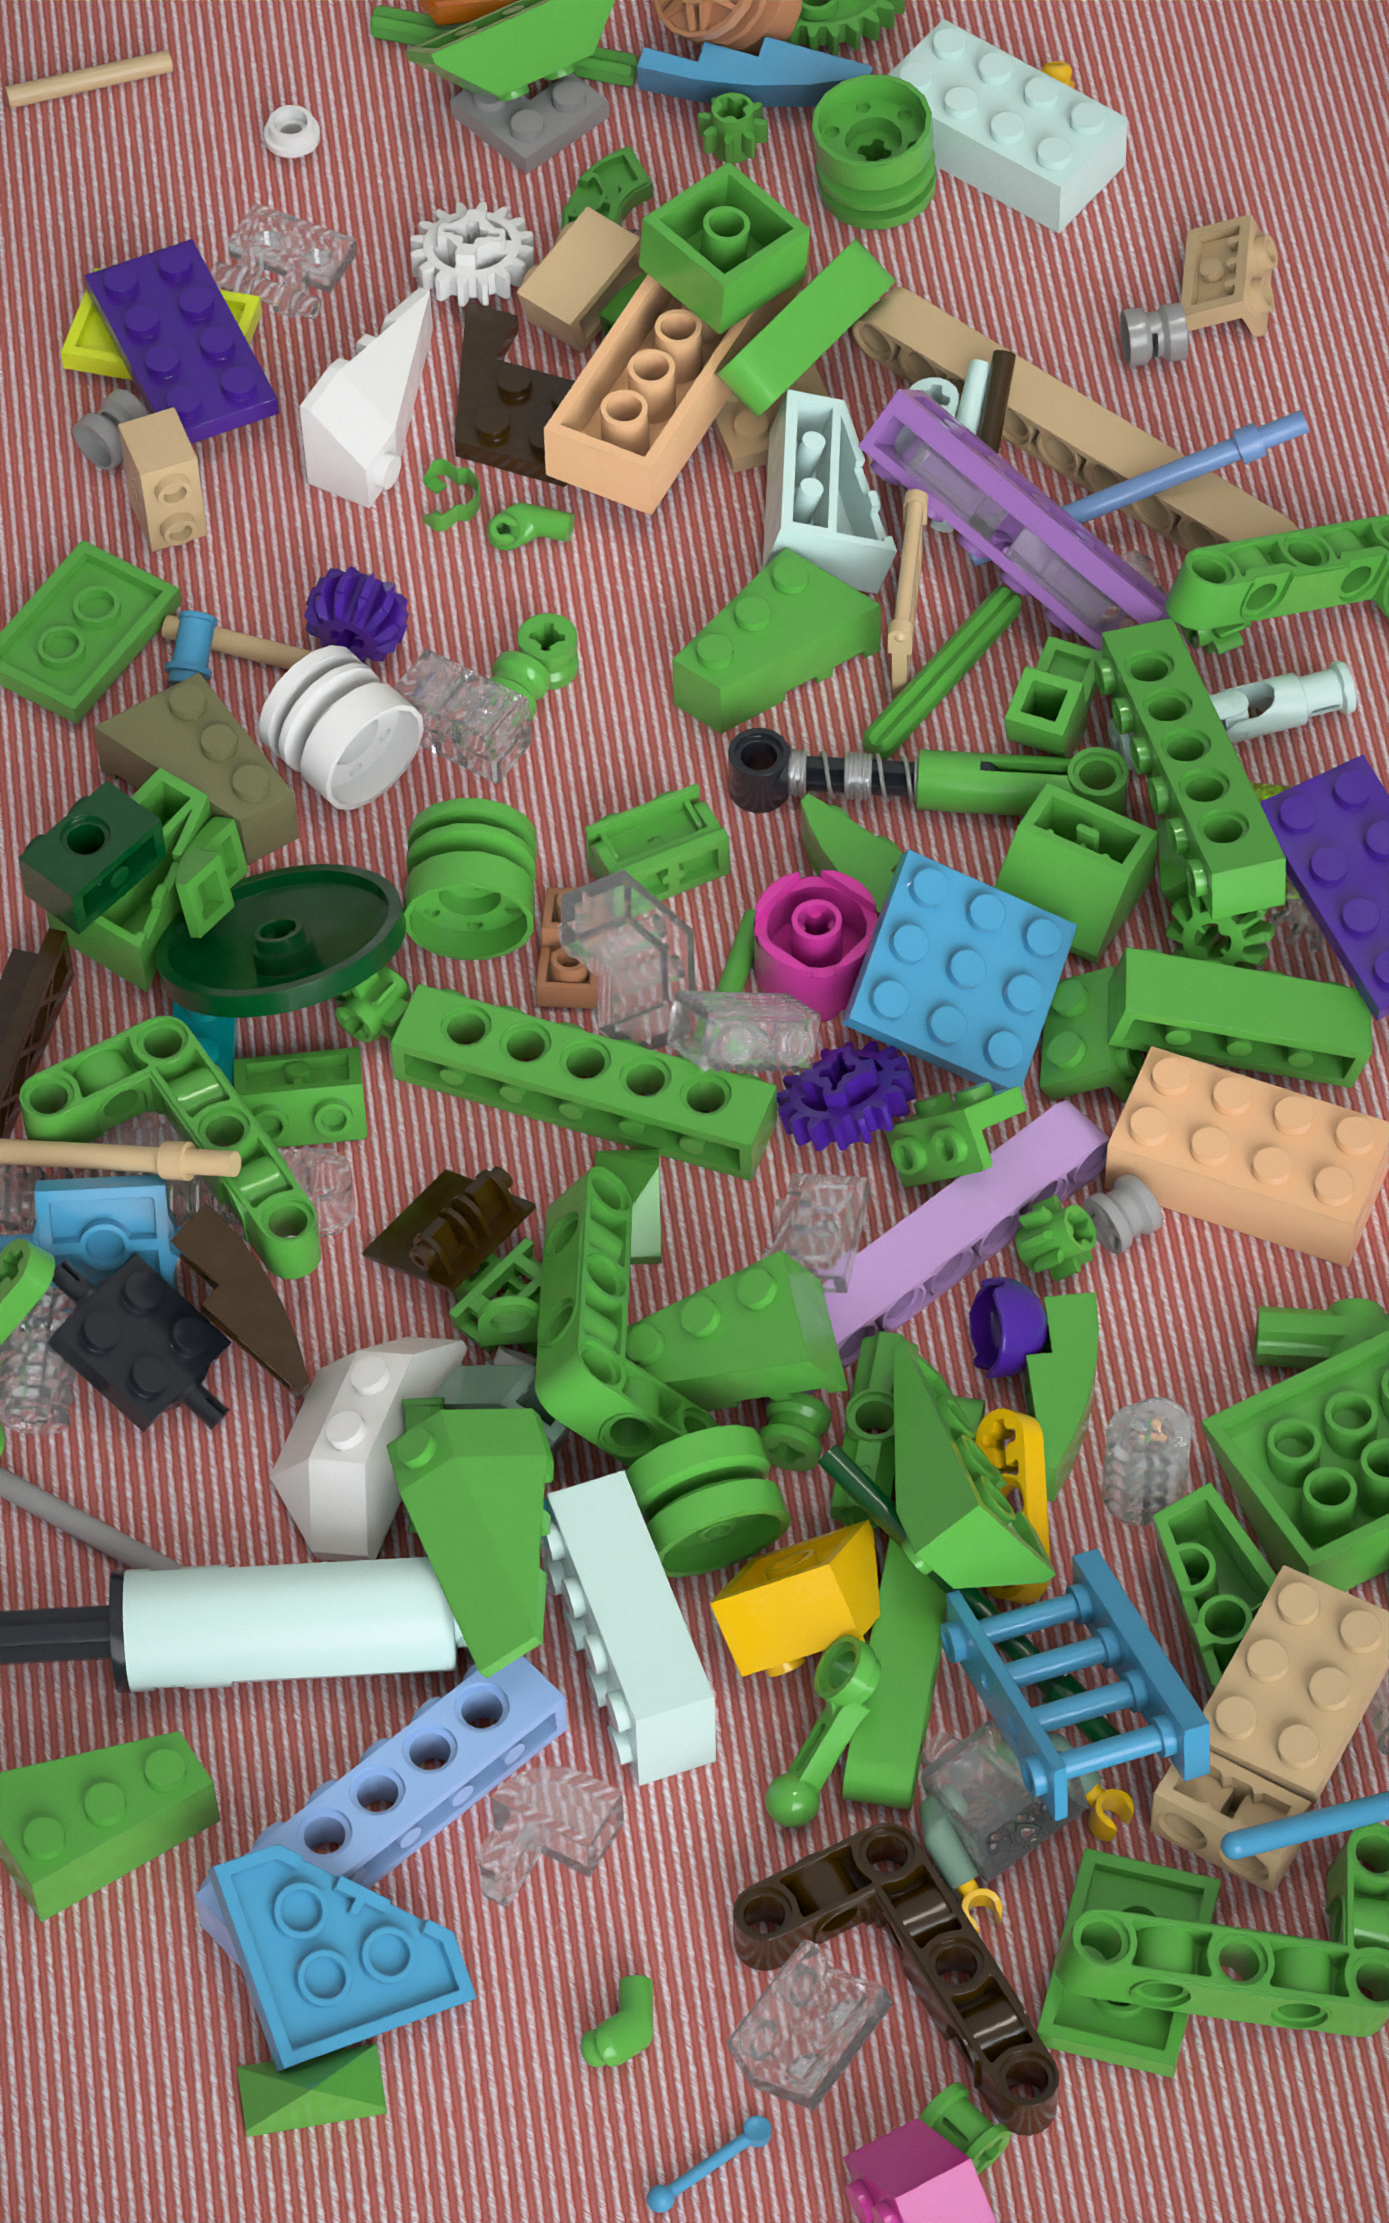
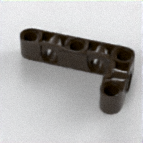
M880 1823L870 1826L822 1851L806 1856L796 1864L749 1886L739 1894L733 1909L734 1948L739 1959L745 1965L755 1970L770 1971L780 1968L812 1951H818L819 1944L863 1922L867 1926L873 1923L876 1928L883 1927L904 1961L905 1976L945 2041L952 2039L974 2075V2088L979 2089L999 2123L1004 2124L1012 2133L1025 2136L1041 2133L1052 2124L1057 2112L1059 2087L1057 2065L1035 2031L1022 2003L946 1883L940 1879L919 1843L906 1828L896 1823ZM887 1860L896 1862L902 1867L897 1871L889 1873L880 1872L874 1869L872 1865L876 1862ZM760 1921H771L780 1926L775 1932L768 1934L757 1933L749 1927ZM950 1971H961L972 1979L958 1985L943 1981L940 1976ZM1021 2084H1030L1039 2088L1043 2093L1033 2099H1021L1010 2090Z

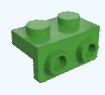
M1115 966L1066 978L1058 982L1044 1023L1040 1088L1051 1100L1106 1086L1123 1103H1126L1144 1064L1142 1052L1139 1050L1107 1045L1108 982L1116 969Z
M984 1082L954 1093L955 1101H952L950 1092L946 1091L914 1102L915 1115L894 1123L892 1131H884L891 1149L892 1161L899 1172L902 1184L908 1188L982 1172L991 1168L993 1162L982 1130L1027 1111L1020 1087L1016 1086L993 1092L990 1082Z

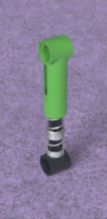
M751 728L739 733L731 741L728 749L730 797L738 807L752 813L771 812L788 800L789 795L790 797L793 795L801 797L802 795L806 796L808 793L812 794L813 791L828 792L832 799H835L839 793H844V797L847 800L850 798L851 800L860 799V801L862 799L871 801L873 795H883L886 802H889L893 796L909 797L912 804L916 803V810L1025 816L1047 783L1122 816H1125L1127 808L1129 779L1127 763L1120 754L1103 747L1086 748L1076 753L1073 758L920 749L919 757L918 755L915 757V762H908L905 755H902L899 761L881 760L878 753L872 759V754H867L866 752L864 754L862 752L854 754L847 751L845 758L827 757L826 752L822 750L819 756H807L806 749L803 751L801 749H792V746L788 745L783 736L774 730Z

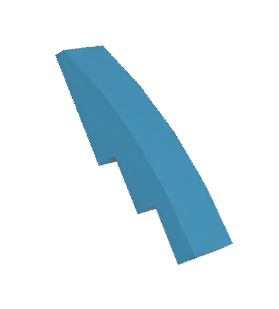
M765 36L759 57L704 42L698 62L643 47L637 66L638 88L640 90L695 102L711 103V98L713 97L717 98L722 94L735 92L747 96L753 103L761 102L763 107L817 106L827 91L844 80L865 74L873 75V66Z

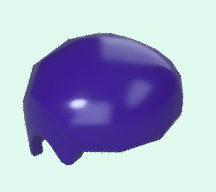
M1008 1277L984 1279L981 1281L980 1286L982 1288L977 1292L969 1312L970 1339L977 1353L973 1364L977 1368L987 1370L985 1372V1378L987 1379L1020 1374L1025 1371L1026 1355L1041 1354L1048 1339L1047 1315L1038 1296L1028 1286L1018 1280Z

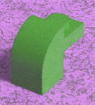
M1048 636L1036 668L1025 666L1004 718L1007 739L1011 742L1057 756L1070 758L1079 746L1087 728L1086 715L1098 688L1094 672V661L1102 658V651Z

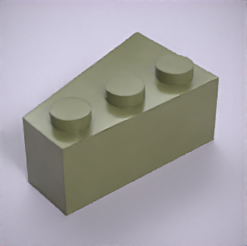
M200 673L94 726L101 772L115 781L121 777L140 789L161 767L209 795L212 818L214 816L234 818L247 865L299 838L294 793Z

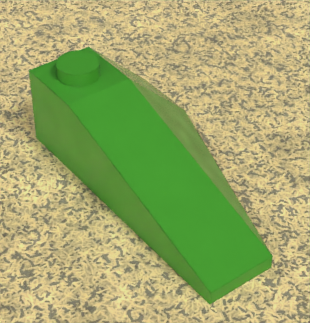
M904 1339L893 1347L896 1512L908 1537L901 1543L904 1552L920 1572L927 1575L933 1570L954 1589L1048 1582L1056 1576V1573L1036 1530L1026 1514L1021 1511L1016 1514L1014 1513L1011 1505L1001 1493L1000 1489L1006 1486L1007 1482L998 1467L990 1463L983 1451L972 1440L977 1433L943 1376Z
M533 1408L439 1410L386 1445L399 1493L479 1673L486 1679L543 1643L547 1573L539 1566L541 1537L550 1534L551 1515L543 1509L545 1484L553 1481L554 1459L541 1417Z

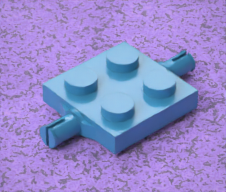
M159 1174L36 1180L34 1194L37 1219L33 1228V1234L0 1235V1252L11 1241L18 1238L25 1239L51 1252L54 1256L55 1268L67 1258L93 1285L101 1280L112 1277L137 1254L177 1291L175 1266L178 1257L170 1250V1241L184 1226H177V1220L169 1206L167 1180L162 1179ZM51 1281L49 1288L44 1294L46 1309L73 1308L76 1303Z

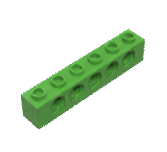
M1169 618L1103 632L1102 658L1094 661V672L1098 689L1102 696L1110 694L1112 698L1114 723L1120 735L1128 734L1130 738V754L1136 773L1138 775L1146 773L1148 794L1154 813L1156 815L1164 814L1166 817L1167 838L1173 855H1183L1185 859L1186 881L1192 897H1202L1212 920L1284 905L1285 855L1174 620Z
M418 984L391 1041L394 1079L633 1148L659 1149V1155L748 1181H753L777 1123V1085L766 1083L755 1075L731 1073L706 1066L692 1057H675L646 1049L641 1044L632 1040H615L586 1032L581 1027L572 1023H555L526 1015L515 1007L508 1005L498 1007L467 998L462 993L452 989L438 990ZM465 1042H474L472 1044H462ZM523 1059H534L532 1061H520ZM582 1076H593L587 1079L579 1078ZM641 1093H653L652 1095L648 1096L638 1095ZM701 1110H713L714 1112L701 1113V1112H698V1111H701Z

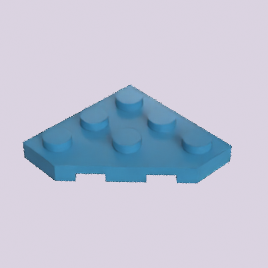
M280 1844L218 1864L207 1870L277 2072L477 1999L453 1931L429 1919L424 1921L390 1904L391 1900L342 1875L337 1877L303 1860L302 1855Z

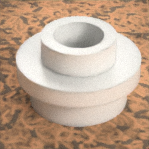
M297 105L282 106L272 112L264 127L265 145L272 153L284 158H297L307 155L320 142L319 124L304 107Z

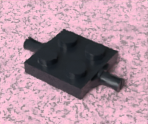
M137 1254L112 1277L101 1280L95 1285L80 1273L67 1258L55 1268L52 1282L76 1305L70 1317L53 1333L47 1344L143 1433L164 1412L178 1408L183 1403L209 1426L210 1430L228 1414L230 1409L226 1408L202 1385V1382L205 1380L209 1367L224 1354L232 1342Z

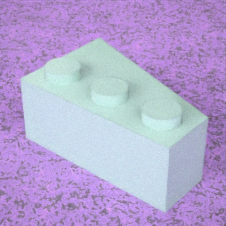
M787 389L769 432L762 570L786 547L852 588L878 594L897 553L893 537L886 536L878 512L881 503L876 490L870 491L862 468L865 457L862 449L858 447L860 443L845 400Z

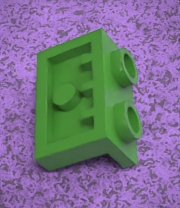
M360 1047L233 1059L234 1089L276 1148L363 1140L367 1137Z

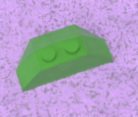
M518 0L405 51L410 62L472 93L496 96L498 101H508L530 91L528 84L544 77V80H554L573 73L576 70V62L593 55L615 0Z

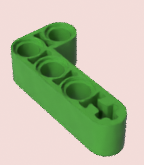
M857 239L853 240L716 375L758 418L896 282V279Z

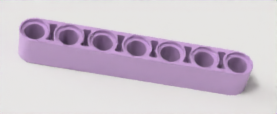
M1067 1100L1059 1102L990 1153L993 1162L991 1168L982 1172L960 1176L822 1280L821 1284L843 1370L859 1359L863 1338L872 1337L879 1331L893 1333L1015 1239L1019 1228L1023 1227L1018 1220L1019 1216L1030 1212L1032 1205L1054 1195L1058 1196L1062 1204L1098 1176L1106 1167L1107 1145L1110 1137L1071 1102ZM818 1389L802 1391L801 1393L812 1395Z

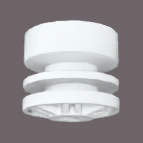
M329 645L309 653L284 674L275 684L264 703L258 723L260 740L295 772H301L302 778L336 809L353 810L366 805L386 792L406 771L418 751L424 731L422 715L413 705L389 684L380 683V678L344 646Z

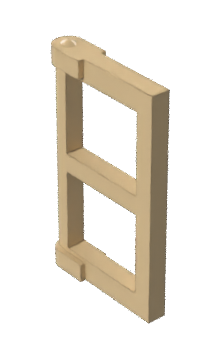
M919 489L908 490L904 495L903 524H905L899 583L894 620L889 623L887 653L892 654L891 698H895L909 682L923 561V525H927L928 495Z

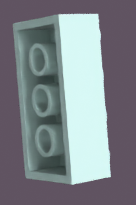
M945 19L888 74L910 82L925 95L932 112L933 149L935 151V165L1058 234L1126 165L1127 117Z
M623 1470L547 1494L548 1513L551 1515L550 1534L542 1536L548 1556L542 1558L544 1570L547 1573V1580L553 1595L556 1596L564 1593L569 1609L568 1612L564 1613V1620L574 1650L576 1652L583 1649L586 1650L591 1666L585 1670L586 1678L597 1708L606 1705L608 1707L613 1724L607 1726L617 1762L619 1765L630 1762L639 1786L716 1762L714 1694L625 1471Z

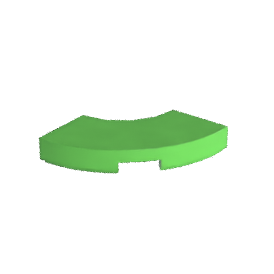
M630 146L602 158L578 179V187L570 197L567 205L563 208L561 230L568 223L575 222L587 206L622 226L623 220L634 207L653 197L652 182Z

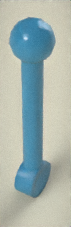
M762 2116L748 2118L743 2126V2133L667 2186L661 2184L653 2186L646 2197L650 2209L658 2213L669 2211L674 2204L676 2196L748 2146L755 2148L765 2146L770 2141L772 2133L769 2120Z

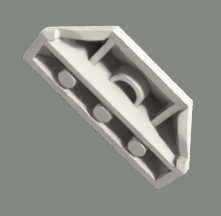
M407 1336L355 1351L317 1371L270 1475V1479L317 1559L331 1561L376 1559L402 1500L386 1446L405 1433L402 1399L431 1397L456 1366L461 1365L468 1349L463 1340Z

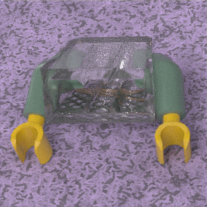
M995 1721L986 1722L962 1741L951 1733L940 1732L927 1742L923 1750L922 1759L926 1768H924L920 1778L927 1798L921 1804L919 1811L924 1847L951 1891L957 1889L963 1900L961 1907L978 1935L980 1933L978 1925L969 1911L974 1907L984 1906L993 1913L996 1923L1000 1926L1003 1905L1000 1897L995 1892L986 1888H979L974 1879L975 1877L980 1875L989 1883L1089 1807L1088 1803L1092 1807L1088 1816L1089 1829L1095 1837L1102 1841H1112L1118 1831L1114 1822L1103 1811L1108 1810L1116 1813L1120 1820L1127 1825L1134 1814V1804L1129 1794L1118 1789L1104 1790L1098 1784L1102 1777L1095 1771L1067 1780L1068 1818L1054 1821L1041 1797L1032 1798L1027 1792L1022 1780L1019 1761ZM1046 1733L1058 1753L1075 1748L1066 1737L1059 1733Z

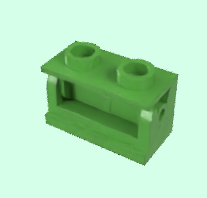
M697 783L678 791L664 792L648 803L622 813L606 815L597 823L585 827L587 865L601 889L609 890V903L618 918L730 874L729 835L720 826L707 803L704 801L700 802V787Z

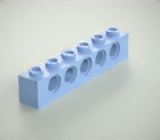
M521 1656L487 1679L479 1673L474 1664L465 1674L462 1683L443 1698L434 1697L425 1702L416 1711L411 1723L390 1740L382 1738L372 1744L362 1755L359 1764L338 1781L334 1779L329 1780L319 1786L308 1799L306 1806L285 1823L282 1821L276 1822L266 1828L256 1839L253 1848L245 1855L280 1844L302 1855L303 1860L337 1877L342 1875L369 1889L568 1729L565 1696L524 1656ZM479 1718H491L498 1721L487 1728H475L469 1725ZM428 1759H439L446 1762L443 1766L434 1770H425L417 1767L421 1762ZM379 1800L389 1801L394 1804L389 1809L381 1812H372L365 1809L370 1803ZM325 1842H334L341 1845L338 1850L330 1854H318L312 1851L317 1845ZM208 1875L201 1884L200 1890L194 1894L200 1925L240 1966Z

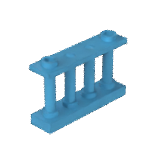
M1098 1549L1072 1556L1073 1585L1066 1587V1594L977 1620L960 1591L956 1590L946 1593L947 1622L940 1625L941 1643L948 1660L952 1664L960 1662L1017 1757L1022 1780L1027 1792L1032 1798L1041 1797L1054 1821L1068 1818L1067 1780L1157 1753L1161 1758L1169 1757L1183 1781L1210 1774V1723ZM1073 1620L1078 1626L1085 1624L1093 1636L1005 1664L993 1647V1644ZM1101 1664L1105 1669L1113 1668L1120 1679L1118 1682L1033 1708L1029 1706L1019 1689ZM1129 1708L1133 1713L1141 1712L1148 1726L1060 1753L1057 1752L1046 1734L1050 1731Z

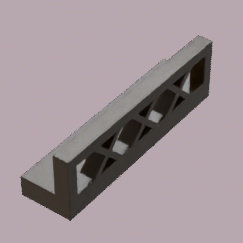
M48 928L38 954L12 949L0 978V1138L10 1139L21 1111L19 1101L20 1089L25 1081L37 1071L75 976L66 931Z

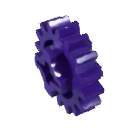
M852 1041L846 1042L843 1047L830 1051L825 1048L821 1050V1060L815 1063L802 1060L798 1063L802 1073L800 1075L785 1076L783 1083L786 1090L777 1092V1102L779 1105L777 1110L786 1134H793L795 1142L799 1146L812 1141L815 1151L820 1152L830 1142H837L839 1150L842 1151L846 1150L849 1144L860 1141L865 1144L872 1142L871 1132L877 1129L888 1132L892 1131L894 1125L891 1118L893 1116H908L910 1109L907 1102L917 1097L913 1085L915 1081L906 1057H899L896 1047L892 1045L880 1051L877 1041H870L862 1050H855Z

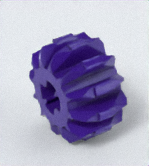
M351 566L346 572L330 568L325 577L319 578L316 587H312L306 601V606L308 607L304 614V617L307 619L305 630L311 636L319 638V646L322 648L329 645L344 646L362 663L367 658L383 662L388 653H394L397 643H401L407 629V624L405 623L409 616V613L406 611L408 600L402 594L395 592V584L378 580L374 572L369 575L362 574L355 567Z

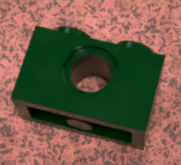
M106 781L90 796L80 798L71 807L68 815L46 834L38 835L31 840L23 854L18 857L25 895L77 934H80L167 858L161 819L113 784Z

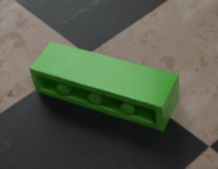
M1126 947L1108 982L1107 1045L1149 1052L1151 1046L1201 1062L1352 1088L1372 1054L1371 1011L1357 988L1347 987L1338 982H1318L1286 976L1277 971H1257L1225 965L1216 960H1196L1164 954L1155 949L1140 950Z

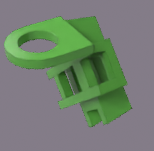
M527 1237L503 1260L491 1253L480 1265L481 1268L455 1290L456 1299L460 1302L448 1312L453 1327L489 1354L498 1345L519 1344L535 1357L537 1356L542 1263L533 1258L534 1242ZM523 1274L532 1281L527 1284L518 1277ZM500 1288L505 1290L499 1298L489 1300ZM476 1318H477L478 1325L473 1322V1320H475Z

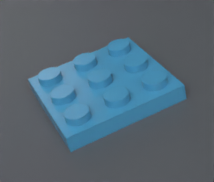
M908 849L900 856L841 1024L885 1044L892 1045L903 1052L976 1084L990 1082L993 1091L1019 1086L1020 1090H1022L1078 925Z

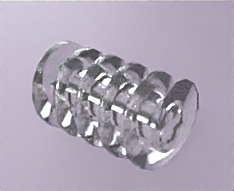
M49 1286L42 1298L0 1346L1 1424L9 1429L24 1434L39 1436L55 1435L65 1431L71 1422L70 1413L66 1408H69L73 1402V1392L69 1386L76 1379V1371L47 1344L53 1333L70 1317L76 1305L59 1288Z
M1153 1397L1122 1407L1111 1417L1106 1429L1107 1441L1105 1443V1468L1103 1470L1102 1483L1103 1502L1109 1512L1124 1523L1136 1526L1154 1525L1153 1515L1185 1497L1187 1492L1186 1482L1188 1480L1192 1439L1191 1420L1181 1405L1171 1398Z

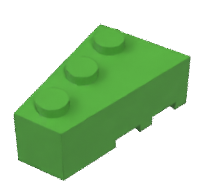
M785 547L672 659L674 705L722 734L785 701V693L811 679L819 683L833 676V667L858 654L867 658L880 651L881 604Z
M161 767L131 798L161 819L167 858L80 934H77L46 911L49 928L66 931L69 946L145 992L148 991L158 969L155 960L158 941L167 926L183 912L175 885L179 862L194 837L212 819L209 795Z
M782 1250L627 1327L626 1359L705 1411L739 1407V1401L768 1396L774 1401L793 1399L795 1392L822 1388L829 1393L848 1391L821 1280Z
M180 1731L0 1772V1859L40 1922L221 1821L214 1782Z

